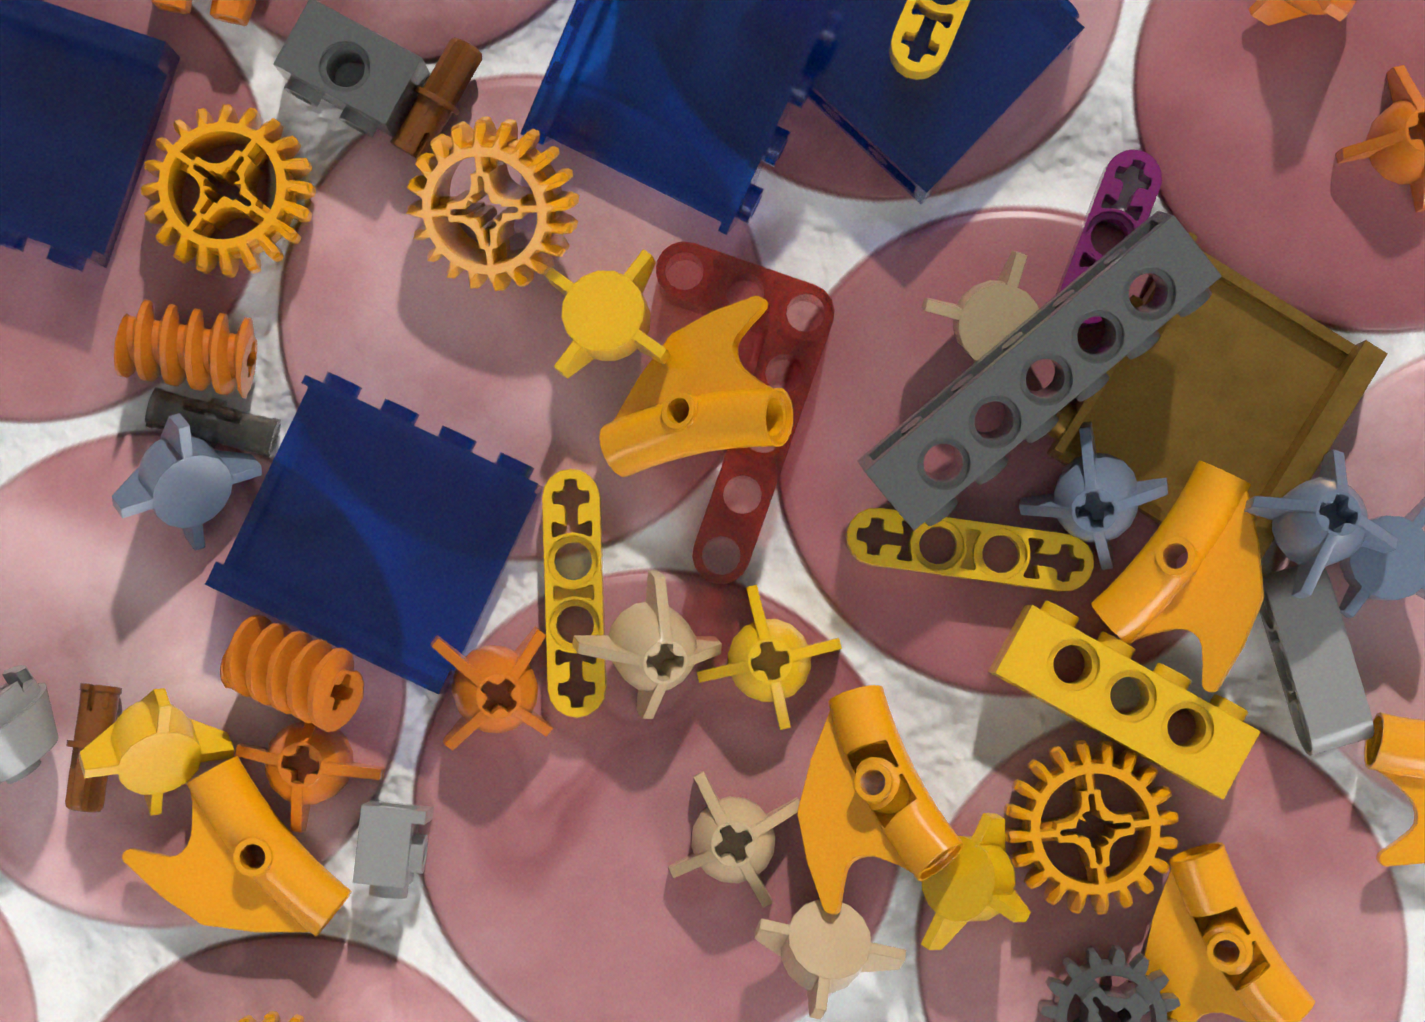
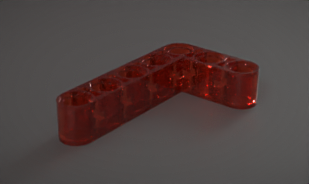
M682 241L671 244L664 249L657 260L656 278L660 293L664 298L675 306L705 316L712 311L731 305L727 300L726 294L733 284L743 280L753 282L760 288L763 298L768 302L767 310L748 330L766 337L753 376L770 386L765 373L771 364L780 360L796 364L802 375L801 384L793 391L787 392L793 407V426L788 441L783 446H778L773 451L767 453L756 452L750 447L727 449L694 543L692 558L695 569L704 580L711 584L726 585L734 583L742 577L750 563L832 327L835 309L831 297L824 289L815 284L696 243ZM678 261H692L701 268L703 277L694 288L687 290L677 289L667 280V272L670 267ZM800 301L815 304L822 314L823 320L821 325L815 330L808 332L795 329L787 318L786 313L789 307ZM748 479L755 483L761 495L757 508L744 514L736 513L729 509L723 495L727 485L732 481ZM718 538L732 541L740 553V561L737 567L730 573L723 575L715 574L708 570L702 559L703 550L706 545Z

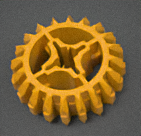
M223 104L221 106L218 122L214 121L205 108L197 109L195 118L198 127L191 129L181 119L174 120V130L181 137L174 144L163 137L156 139V146L166 155L164 161L160 162L153 159L144 162L145 170L158 177L159 180L158 182L147 183L140 187L141 194L147 199L160 201L145 211V218L152 224H163L156 234V239L163 246L177 243L173 256L183 264L196 256V269L204 274H210L219 260L222 274L226 277H235L239 268V259L242 258L246 268L251 273L256 274L261 271L262 264L259 254L263 251L275 262L282 261L284 258L283 252L276 245L282 237L292 244L297 245L300 243L302 237L290 227L293 219L300 222H310L312 219V213L304 206L297 204V200L314 197L316 195V188L311 183L296 181L312 171L311 163L306 158H293L301 148L299 141L293 135L280 139L284 127L275 118L266 121L261 126V114L254 108L249 107L243 113L239 122L236 110L230 104ZM232 144L247 145L242 152L235 150L226 161L221 163H209L201 159L207 152L221 146ZM268 156L273 164L276 175V194L271 209L264 205L257 196V184L264 174L260 167ZM188 174L198 182L200 187V197L193 208L197 215L190 224L185 216L182 202L183 186ZM212 176L222 184L226 182L231 186L236 185L240 189L239 194L251 205L248 207L237 199L231 200L228 197H222L217 193L219 189L207 177ZM238 218H247L258 224L253 230L235 238H210L215 229L222 232L228 223Z
M489 116L478 119L475 122L474 129L468 123L462 121L451 127V137L440 134L430 142L434 154L426 152L417 158L415 165L423 175L410 179L407 189L422 199L411 203L407 207L406 214L415 218H423L424 225L414 231L413 239L423 241L430 237L435 247L427 254V261L435 262L445 256L450 261L447 267V278L455 279L464 270H467L470 289L480 288L488 277L495 292L504 291L510 285L511 279L519 287H524L534 280V271L545 275L551 267H554L552 256L561 257L569 249L570 245L562 234H571L577 228L578 220L564 211L576 206L579 203L580 195L572 191H562L561 186L573 177V170L563 168L555 172L551 162L560 154L559 148L551 146L542 153L538 151L535 147L540 140L539 130L531 129L521 139H518V126L516 120L507 119L502 122L498 130ZM474 157L476 171L470 174V190H465L458 196H450V186L457 167L463 159ZM507 164L516 169L530 187L521 186L516 183L509 174ZM488 195L491 203L501 204V207L507 208L497 214L495 206L485 205V202L478 201ZM528 213H537L536 229L530 243L523 248L511 250L509 238L515 234V219H522ZM459 223L469 226L476 234L478 242L469 237L460 227Z
M1082 739L1074 740L1072 761L1068 760L1066 753L1061 747L1053 746L1049 748V757L1055 768L1048 771L1042 763L1033 759L1027 766L1030 772L1039 779L1037 784L1032 787L1028 783L1016 779L1012 785V788L1017 793L1028 797L1025 807L1013 803L1004 806V813L1015 819H1022V827H1013L1005 830V841L1010 843L1024 842L1026 846L1010 856L1011 863L1016 868L1024 867L1031 863L1035 864L1026 874L1023 881L1030 889H1034L1049 879L1050 881L1044 892V900L1051 905L1059 902L1066 890H1068V909L1073 913H1081L1085 906L1087 895H1090L1094 911L1099 915L1106 914L1109 908L1108 893L1113 892L1115 899L1122 907L1128 908L1133 905V901L1127 886L1134 883L1141 891L1150 894L1154 890V886L1143 875L1150 866L1157 872L1166 874L1170 868L1166 861L1155 855L1158 846L1169 850L1177 848L1178 840L1169 835L1160 834V826L1177 823L1179 821L1178 813L1171 810L1157 811L1156 806L1167 801L1172 796V792L1167 786H1157L1150 790L1146 788L1158 773V770L1153 765L1147 764L1132 774L1138 754L1131 749H1125L1118 756L1115 763H1113L1114 747L1113 743L1101 740L1096 747L1094 759H1091L1090 748L1087 742ZM1094 774L1109 775L1119 781L1129 791L1138 811L1108 810L1103 803L1101 790L1096 788ZM1074 778L1075 787L1072 788V803L1068 811L1061 816L1048 818V821L1041 822L1044 807L1051 795L1062 784ZM1087 811H1091L1092 815L1102 820L1114 823L1104 825L1102 834L1096 832L1098 838L1092 842L1086 836L1068 830L1076 828L1079 819L1086 822L1082 815ZM1135 831H1139L1135 847L1129 857L1118 868L1106 874V867L1110 866L1109 854L1113 843L1121 837L1134 835ZM1042 842L1074 843L1078 848L1080 861L1085 864L1087 878L1074 877L1059 871L1048 858Z

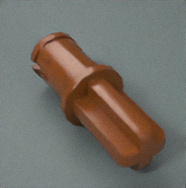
M454 37L449 40L423 87L416 85L414 91L418 96L395 137H392L391 144L403 149L404 152L416 159L426 152H431L430 142L441 134L452 114L458 116L460 113L456 105L482 61V53L476 47L459 38Z
M80 683L79 690L81 692L74 740H67L66 744L67 747H73L65 805L72 811L96 813L101 812L104 808L108 775L84 778L79 762V752L116 721L122 688Z

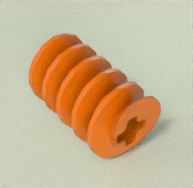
M144 299L136 316L125 314L118 326L114 343V368L116 374L120 377L128 378L136 371L141 380L154 382L162 375L165 384L175 387L181 385L187 378L190 388L198 391L205 390L212 382L215 392L226 396L233 392L237 386L240 396L244 399L247 398L253 383L257 360V339L254 335L253 320L251 318L245 317L237 333L233 334L229 330L227 314L219 313L212 328L205 329L203 311L194 308L187 324L182 325L179 321L178 307L176 305L169 304L160 321L155 320L153 302Z
M261 614L251 615L241 623L222 657L220 678L225 688H231L242 696L252 697L263 705H272L278 711L284 714H292L305 723H313L326 732L337 731L347 724L356 713L364 695L363 676L357 670L354 671L353 655L347 649L342 647L333 649L332 645L325 640H312V637L303 631L292 632L291 628L281 622L272 623L270 619Z

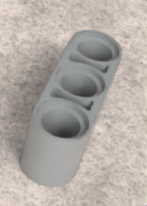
M1297 565L1262 575L1264 599L1259 612L1296 734L1306 754L1311 756L1370 739L1374 736V725L1330 577L1324 567L1312 595L1304 599L1292 596V591L1298 570Z

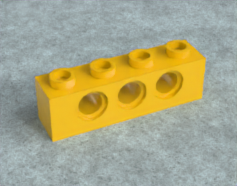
M1045 600L1041 609L1034 605H1024L989 668V673L1120 746L1135 751L1138 756L1201 791L1224 800L1261 732L1244 722L1249 713L1247 710L1217 694L1212 696L1210 702L1203 700L1187 691L1192 682L1188 677L1161 663H1157L1153 671L1131 660L1136 650L1135 648L1101 631L1097 640L1075 629L1079 618L1050 601ZM1070 645L1078 649L1082 654L1084 669L1078 679L1065 683L1056 675L1053 664L1059 650ZM1129 677L1137 684L1140 691V699L1132 711L1121 714L1111 703V689L1118 680ZM1185 708L1193 715L1196 729L1189 741L1177 745L1169 737L1167 725L1173 713Z

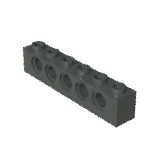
M1157 211L858 459V463L913 530L917 529L924 522L928 526L935 525L953 511L958 504L955 496L975 481L978 485H981L995 477L1008 463L1005 455L1024 439L1028 443H1033L1046 435L1059 420L1056 413L1075 397L1078 401H1083L1098 392L1110 378L1106 372L1125 356L1129 359H1134L1149 350L1159 340L1161 335L1157 330L1176 314L1180 317H1185L1201 307L1212 295L1208 287L1221 278L1222 275L1174 215ZM1150 273L1155 281V294L1146 305L1133 307L1129 299V288L1138 276ZM1100 316L1105 325L1103 339L1093 348L1081 349L1077 340L1079 327L1086 319ZM1051 359L1055 368L1052 382L1042 390H1029L1026 385V374L1029 367L1038 360ZM988 402H1001L1004 406L1005 415L1000 426L990 432L977 431L975 416L979 408ZM938 444L952 445L955 457L947 470L941 473L925 471L924 458L933 446Z

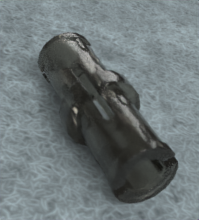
M158 387L153 390L145 414L146 427L163 430L168 417L180 413L190 425L191 437L204 440L213 449L217 444L262 455L268 459L273 456L280 434L281 419H272L227 407L226 400L212 397L207 402L165 391Z

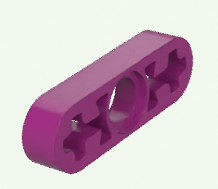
M1141 150L1123 151L1113 157L1104 168L1056 295L1089 268L1079 266L1081 258L1092 266L1104 256L1097 252L1092 245L1091 233L1094 226L1102 222H1111L1118 225L1123 230L1125 237H1127L1149 218L1161 187L1162 173L1157 161L1148 153ZM1130 166H1135L1140 170L1138 180L1147 184L1146 189L1138 188L1129 197L1124 210L1137 212L1136 220L1122 210L1102 208L1101 206L1103 199L1111 206L1118 201L1123 189V182L1115 178V172L1124 174ZM1100 316L1090 317L1081 324L1080 328L1095 326L1103 320Z

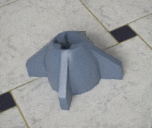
M178 413L168 417L160 439L145 451L140 461V466L112 495V502L122 518L152 509L157 517L167 525L182 528L185 538L196 551L206 547L203 523L213 519L224 508L231 495L232 484L261 476L262 467L250 453L214 450L204 440L191 437L190 425Z
M1092 421L1083 422L1079 428L1082 456L1076 457L1063 468L1056 482L1054 493L1020 498V514L1058 518L1059 523L1070 535L1085 542H1095L1101 569H1112L1114 559L1111 540L1118 538L1130 528L1138 512V505L1168 495L1167 478L1137 482L1134 472L1123 460L1108 453L1096 452Z
M1334 449L1324 455L1318 478L1303 482L1291 489L1282 498L1254 496L1246 501L1244 512L1272 520V532L1278 547L1290 560L1299 564L1292 596L1300 599L1312 595L1324 567L1350 557L1360 547L1387 554L1396 550L1398 542L1397 537L1368 519V512L1363 499L1348 485L1344 452Z
M1425 497L1405 517L1386 515L1369 519L1398 538L1396 550L1385 554L1360 547L1350 557L1340 561L1344 579L1349 584L1339 606L1341 614L1346 618L1354 617L1368 598L1389 601L1400 600L1416 594L1425 600V532L1422 529L1425 525Z

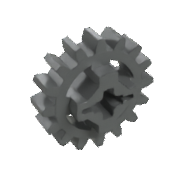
M1112 945L1108 959L1101 960L1092 946L1086 947L1085 957L1087 963L1080 967L1073 960L1066 957L1062 960L1064 968L1069 974L1065 980L1062 981L1048 976L1045 981L1049 989L1056 995L1055 999L1039 1001L1038 1003L1040 1013L1048 1018H1052L1053 1022H1067L1068 1008L1075 994L1080 997L1081 1001L1079 1017L1073 1022H1102L1098 1014L1100 1010L1093 1001L1094 997H1098L1104 1006L1108 1005L1111 1010L1116 1012L1121 1022H1141V1017L1150 1011L1148 1006H1151V1022H1178L1176 1019L1167 1016V1012L1180 1006V1001L1174 993L1160 994V991L1169 981L1162 970L1154 971L1146 976L1149 960L1146 956L1138 953L1129 964L1125 963L1124 951L1119 945ZM1104 976H1119L1129 979L1131 982L1126 980L1116 987L1098 984L1095 979Z

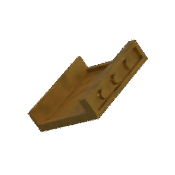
M1189 232L1188 234L1196 241L1198 236ZM1203 251L1222 275L1221 278L1208 287L1212 292L1210 298L1191 314L1185 317H1180L1176 314L1157 330L1161 335L1159 340L1145 353L1134 359H1129L1125 356L1106 372L1110 377L1108 382L1094 395L1086 400L1078 401L1076 406L1070 403L1064 406L1056 415L1059 418L1057 424L1047 433L1048 436L1055 440L1046 454L1065 466L1076 457L1082 456L1079 428L1083 422L1092 421L1097 453H1108L1123 460L1134 472L1137 482L1167 478L1168 495L1138 505L1140 513L1160 525L1175 504L1199 460L1250 483L1251 487L1248 491L1250 498L1254 496L1282 498L1291 489L1311 480L1324 455L1332 446L1388 353L1367 340L1356 345ZM1154 280L1142 299L1134 294L1129 298L1133 307H1142L1151 301L1156 288ZM1254 515L1262 559L1275 538L1272 532V520Z

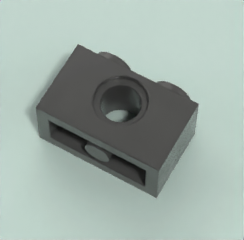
M309 0L273 63L281 75L288 80L284 86L287 92L314 107H318L322 99L343 110L339 117L341 121L369 137H373L377 129L391 137H395L418 96L414 91L416 85L423 87L430 74L422 57L316 0ZM356 61L365 65L363 77L355 85L342 87L335 84L336 72L343 64Z

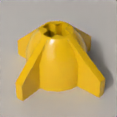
M643 249L624 275L616 271L597 270L582 276L573 283L552 267L546 273L545 277L549 283L565 296L562 304L561 318L567 334L573 340L554 365V368L565 378L568 379L594 359L599 361H616L630 356L636 350L662 364H665L671 357L666 348L647 335L650 330L651 313L643 292L656 265V261L646 250Z
M757 585L748 586L746 591L754 622L744 626L733 638L728 651V664L697 671L698 680L700 683L731 676L735 685L746 696L761 702H773L780 730L791 728L785 699L794 695L805 684L811 669V657L842 649L840 639L835 638L808 645L804 636L793 625L778 619H766Z
M165 688L153 689L141 701L129 706L110 727L79 752V762L84 778L118 774L120 782L128 790L144 795L150 816L162 814L163 793L175 790L188 782L198 771L201 762L234 757V747L228 732L188 718L183 711L170 704Z
M983 813L972 836H958L964 844L958 856L941 871L921 881L926 901L936 912L921 942V945L928 950H942L968 921H986L999 913L1012 922L1027 921L1031 911L1014 889L1016 885L1015 869L1006 853L1005 819L997 813Z

